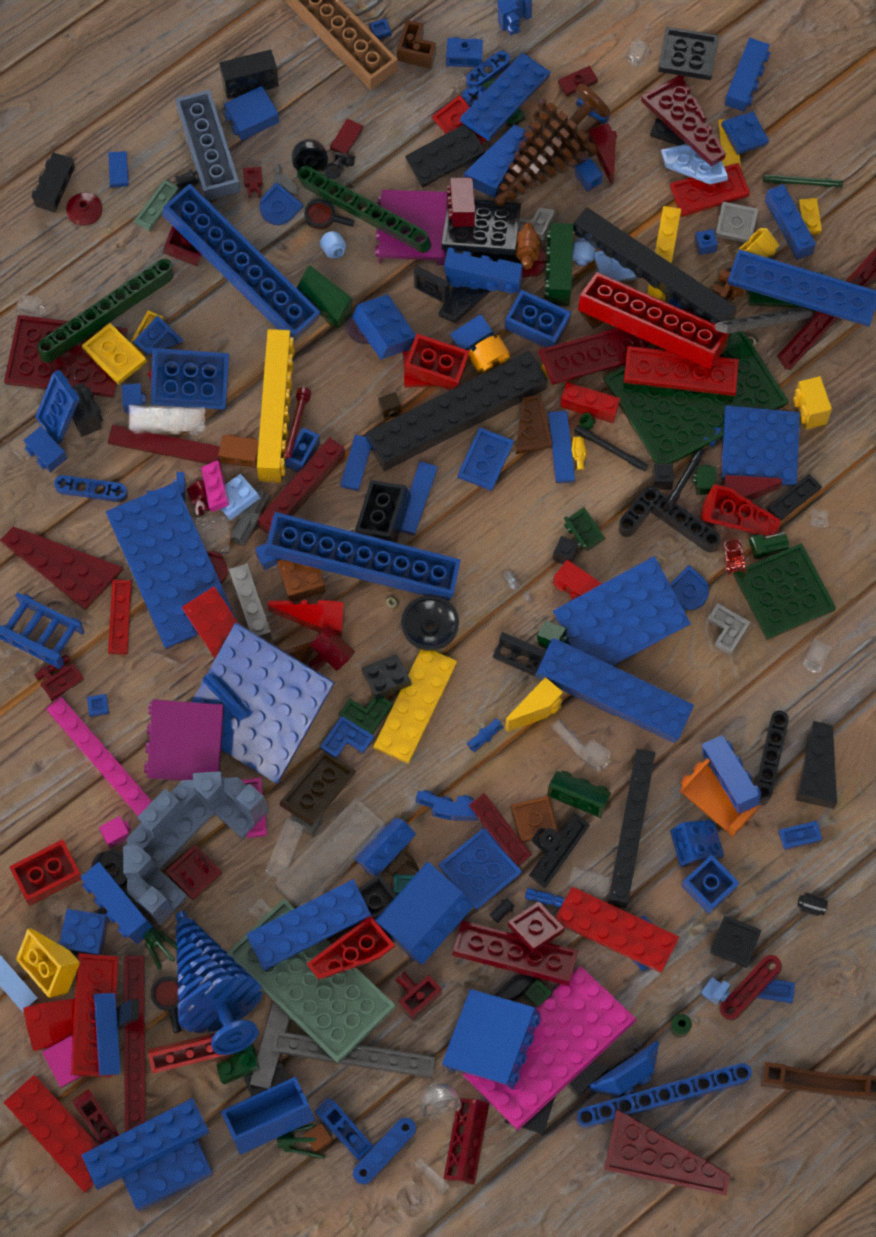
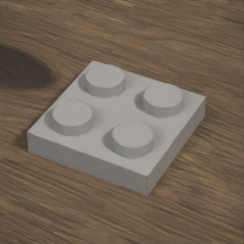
M723 202L715 237L743 243L747 242L753 235L758 209Z

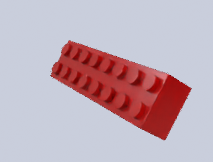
M596 272L580 294L579 311L706 368H712L727 345L729 334L715 330L714 323Z

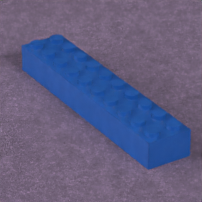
M191 184L186 186L163 207L162 216L278 330H290V335L294 337L295 341L318 320L320 311Z
M277 512L274 513L264 555L424 596H439L447 601H450L454 595L461 559Z

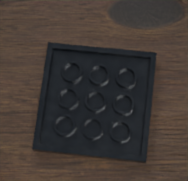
M474 200L475 226L453 227L452 219H449L448 216L449 208L447 207L441 250H448L449 247L455 249L454 251L515 255L521 203L505 202L503 206H498L494 201Z

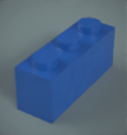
M394 818L355 861L367 874L377 876L413 839L416 833L404 820Z

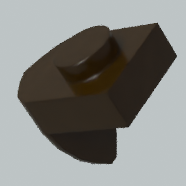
M406 850L399 858L395 857L388 864L390 867L387 869V872L393 876L405 863L416 872H419V868L413 856Z

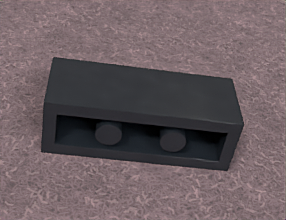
M53 152L46 161L44 173L40 174L38 187L32 192V199L35 207L55 213L73 174L75 164L73 158Z

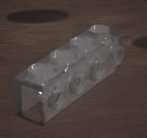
M129 405V430H133V433H144V430H152L154 434H162L163 431H170L171 434H182V431H189V434L198 435L201 431H205V407Z

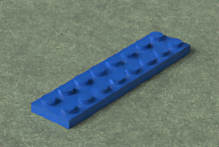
M739 249L727 284L868 327H870L876 308V290Z

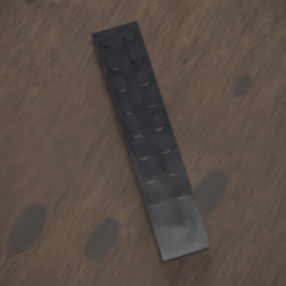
M530 350L366 432V440L385 472L522 402L523 397L534 396L546 390L548 379Z

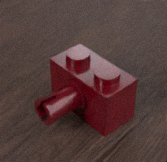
M327 625L309 644L318 655L308 665L311 668L315 665L313 669L318 671L328 662L338 671L350 660L355 651Z
M403 972L402 976H398L395 980L407 992L399 1001V1007L413 1021L442 995V989L429 975L419 984H415L406 972Z

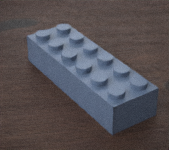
M210 90L176 98L177 112L203 195L208 200H213L239 193V180Z

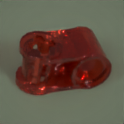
M738 539L726 541L724 548L727 574L731 575L732 572L738 571L747 572L741 542Z

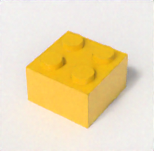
M821 376L799 381L797 389H795L793 403L800 412V423L804 424L805 430L826 425L832 408Z

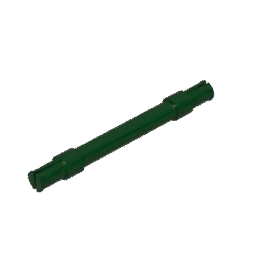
M763 174V178H767L763 179V182H773L774 184L787 183L830 188L843 187V184H839L843 183V180H833L832 178L819 179Z

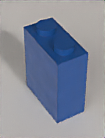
M263 86L224 103L225 111H223V115L227 122H231V129L234 135H238L241 140L279 123V114Z

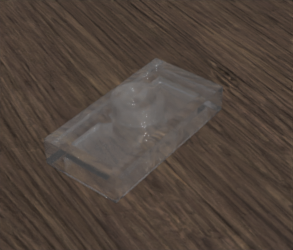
M573 867L568 887H574L583 892L606 898L611 878Z

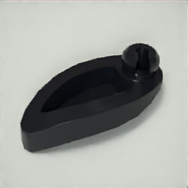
M524 974L515 975L494 996L510 1001L517 1000L534 983V979L532 976Z

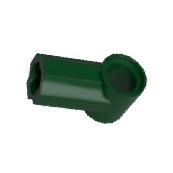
M785 532L766 537L765 535H756L749 539L754 559L764 558L770 553L789 549V540Z

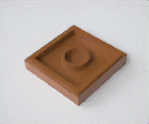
M549 796L510 806L518 836L523 843L532 841V837L540 827L551 828L559 833Z

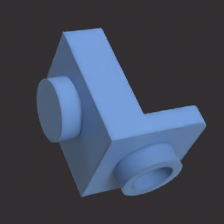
M711 978L702 990L701 995L717 1005L720 1000L724 1002L731 993L728 991L730 984L725 980L720 983L716 979Z

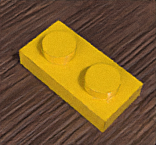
M817 198L799 199V212L810 234H821L822 228Z

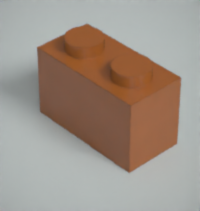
M234 434L223 435L218 455L220 463L257 468L259 440L253 437L240 438Z

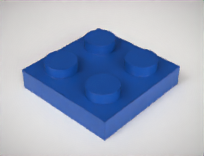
M754 111L724 120L721 123L737 155L769 143Z

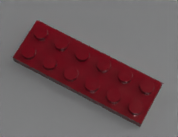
M615 328L542 348L538 353L552 385L623 366L626 363L628 346L647 348L644 339Z
M462 920L452 956L569 986L578 950L547 943L535 952H532L516 934Z

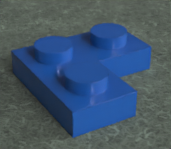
M341 716L320 746V749L338 758L345 746L349 744L364 754L374 740V736Z

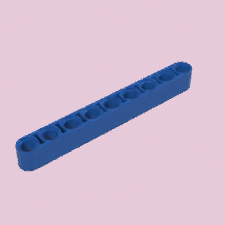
M739 1063L580 1109L576 1120L581 1128H591L614 1121L616 1109L621 1110L620 1103L627 1102L631 1108L629 1111L623 1112L633 1116L747 1083L752 1075V1070L749 1065ZM737 1070H744L747 1073V1077L739 1078ZM717 1076H726L727 1083H719L717 1080ZM698 1081H706L708 1088L704 1090L699 1088ZM686 1086L689 1093L687 1095L680 1094L678 1087ZM659 1092H667L669 1099L666 1101L661 1100ZM647 1097L650 1100V1104L643 1106L640 1104L639 1099ZM608 1108L611 1111V1115L603 1117L600 1110ZM583 1113H588L592 1120L585 1123L581 1120L580 1116Z

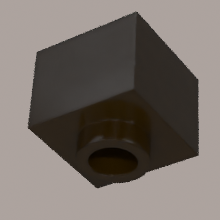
M396 392L378 398V406L383 418L395 417L401 412V403Z

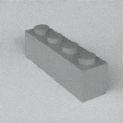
M248 564L229 569L248 630L266 641L272 640Z

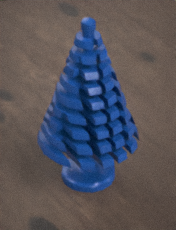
M180 911L175 916L178 922L176 925V944L178 946L176 952L179 1024L182 1028L185 1026L186 1031H194V1033H203L207 1028L208 1032L217 1031L211 1041L214 1052L220 1055L237 1053L251 1045L258 1037L259 1031L255 1023L241 1019L249 1014L259 1003L263 993L260 991L262 987L232 956L227 954L228 952L225 949L221 948L214 939L205 933L193 919L188 918L185 911Z

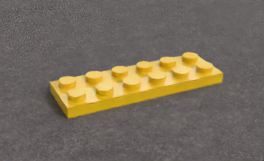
M420 650L408 674L412 685L401 689L373 746L375 750L407 764L410 763L457 665L456 660L435 651Z

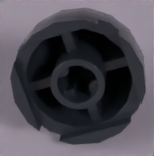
M314 139L300 141L292 151L293 167L297 172L303 166L311 167L316 171L320 169L323 171L328 164V155L325 147Z

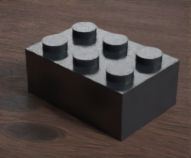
M271 49L219 62L221 80L227 99L237 98L263 86L264 90H270L279 86L277 66Z
M370 480L355 532L397 543L411 498L406 485Z

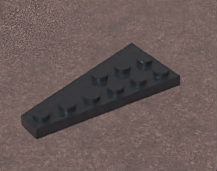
M516 250L515 255L479 252L472 254L473 257L478 258L482 255L488 256L495 262L501 259L522 264L516 257ZM462 286L453 287L438 313L439 317L456 323L491 291Z

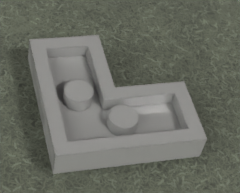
M538 208L532 220L520 218L518 231H521L523 225L529 222L534 226V230L539 235L540 240H544L547 230L550 229L551 223H553L556 217V210Z
M718 603L707 620L723 630L714 646L729 655L733 653L751 623Z

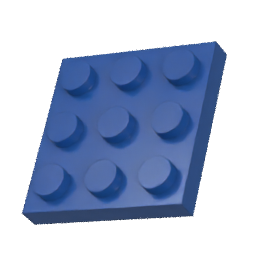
M484 828L438 864V867L449 880L475 905L473 908L476 911L522 874V871Z

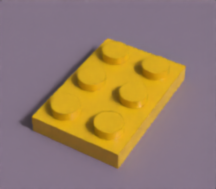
M111 323L82 345V349L118 385L147 363L146 358Z

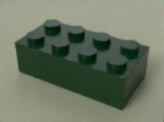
M551 223V230H547L544 299H548V302L557 306H570L573 254V224Z

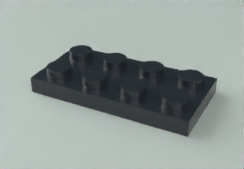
M464 124L411 152L405 158L423 188L481 157L485 150L474 131Z

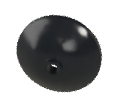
M426 595L414 599L407 605L402 614L401 627L405 638L411 645L421 650L435 651L446 647L454 640L459 628V618L455 608L449 601L439 596ZM432 625L434 628L429 630L427 626Z

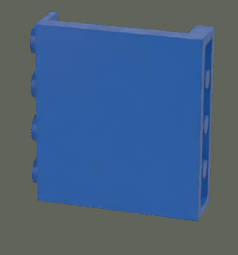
M470 989L442 1065L450 1071L456 1072L457 1070L506 1085L513 1090L515 1084L519 1081L520 1069L526 1062L527 1050L533 1043L534 1031L540 1024L541 1013L535 1007Z

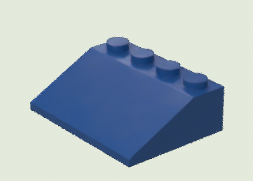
M152 348L151 405L225 410L229 353Z
M427 862L378 916L375 922L413 961L423 965L475 905L458 887L431 863Z

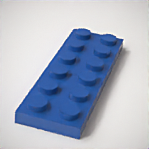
M522 52L461 116L460 121L489 141L547 80L551 72Z
M352 879L246 935L262 969L265 971L372 915L355 880Z
M191 1098L82 1154V1158L96 1189L99 1190L210 1132L194 1099Z

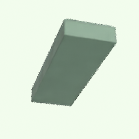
M164 179L134 220L135 224L150 232L161 218L163 207L180 192V188Z

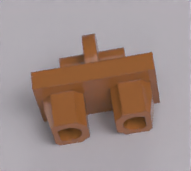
M722 270L718 281L726 285L722 287L715 284L712 291L725 300L729 293H731L730 299L732 300L735 297H742L744 293L742 288L727 284L731 272Z

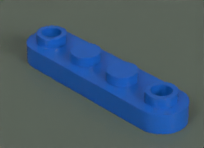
M410 1118L400 1119L355 1166L353 1177L357 1183L362 1185L370 1183L414 1136L416 1125ZM406 1124L410 1129L403 1131L402 1126ZM361 1170L367 1171L365 1177L359 1175Z

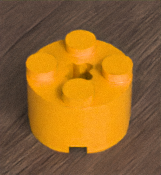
M497 335L496 339L494 336L484 339L475 345L477 349L474 352L472 349L469 352V358L479 374H483L507 362L511 356L499 335Z

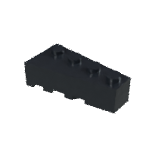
M813 721L810 727L796 801L834 809L837 804L833 725Z
M380 873L359 888L374 920L378 918L396 897ZM364 920L327 938V940L348 933Z

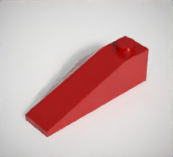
M716 484L713 485L704 500L700 520L705 523L757 535L770 536L778 534L780 519L763 508L758 507L751 500L740 495L736 490Z
M301 600L299 604H295L292 601H268V611L318 633L329 625L339 636L343 634L344 602L318 600V604H311L308 600Z
M370 916L309 961L307 966L320 980L380 959L392 950L395 945Z
M75 998L23 1007L33 1051L50 1048L73 1035Z

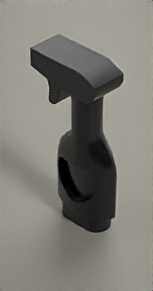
M336 152L335 162L328 164L324 169L325 177L331 179L340 177L344 171L342 165H346V167L354 166L356 156Z

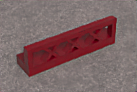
M458 1098L443 1179L475 1185L489 1103L478 1099ZM464 1104H469L468 1112L464 1115ZM464 1124L465 1131L460 1135V1127ZM460 1144L461 1152L456 1155V1147ZM457 1165V1174L452 1176V1168Z

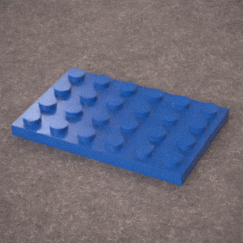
M655 556L553 610L560 626L566 628V636L569 637L568 641L572 647L612 666L691 625Z

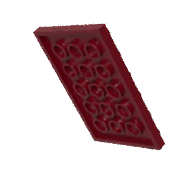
M18 315L4 378L6 385L47 389L53 372L60 370L68 379L71 387L84 382L86 388L90 387L93 395L115 398L117 383L82 349V345L104 327L54 361L43 362L39 356L38 342L68 321ZM115 327L127 338V328Z

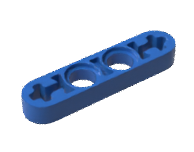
M60 475L54 481L56 491L64 495L113 502H122L128 496L126 487L121 483ZM65 481L66 485H64V488H61L59 484ZM80 483L87 485L84 491H78L76 488ZM98 486L105 487V492L97 494L95 489ZM118 489H121L122 493H120L119 496H116L115 492H118Z

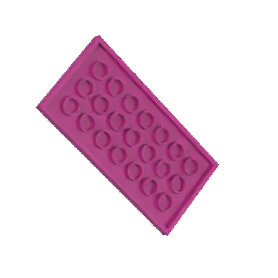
M581 966L572 973L569 986L560 984L539 1007H535L541 1013V1021L534 1031L533 1043L527 1050L526 1062L520 1069V1078L513 1090L506 1085L463 1073V1076L517 1131L636 1022V1018Z

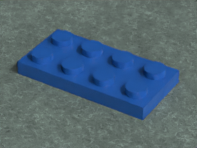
M60 370L53 372L35 416L43 429L57 444L62 442L80 400L78 393L71 387L68 379Z

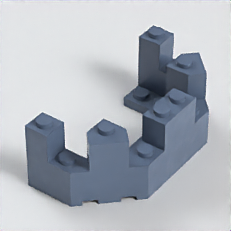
M221 772L193 773V780H182L171 792L164 789L137 817L141 824L127 837V845L123 846L124 875L127 878V893L131 899L161 926L188 898L179 887L161 872L162 868L214 814L239 837L244 839L247 833L270 811L264 796L251 784L246 785L238 777L224 778Z

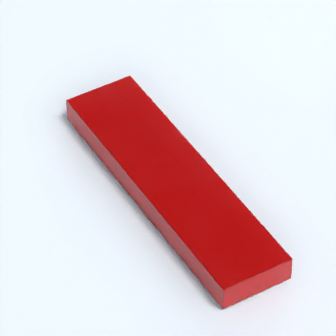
M112 580L108 654L128 655L132 580Z

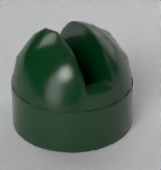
M585 413L579 420V424L586 429L593 428V424L596 423L595 418L590 413Z

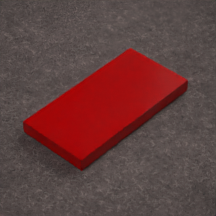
M739 163L724 167L727 173V181L708 184L690 177L670 183V189L677 208L681 209L680 216L684 217L722 205L723 202L730 203L749 197L750 191Z

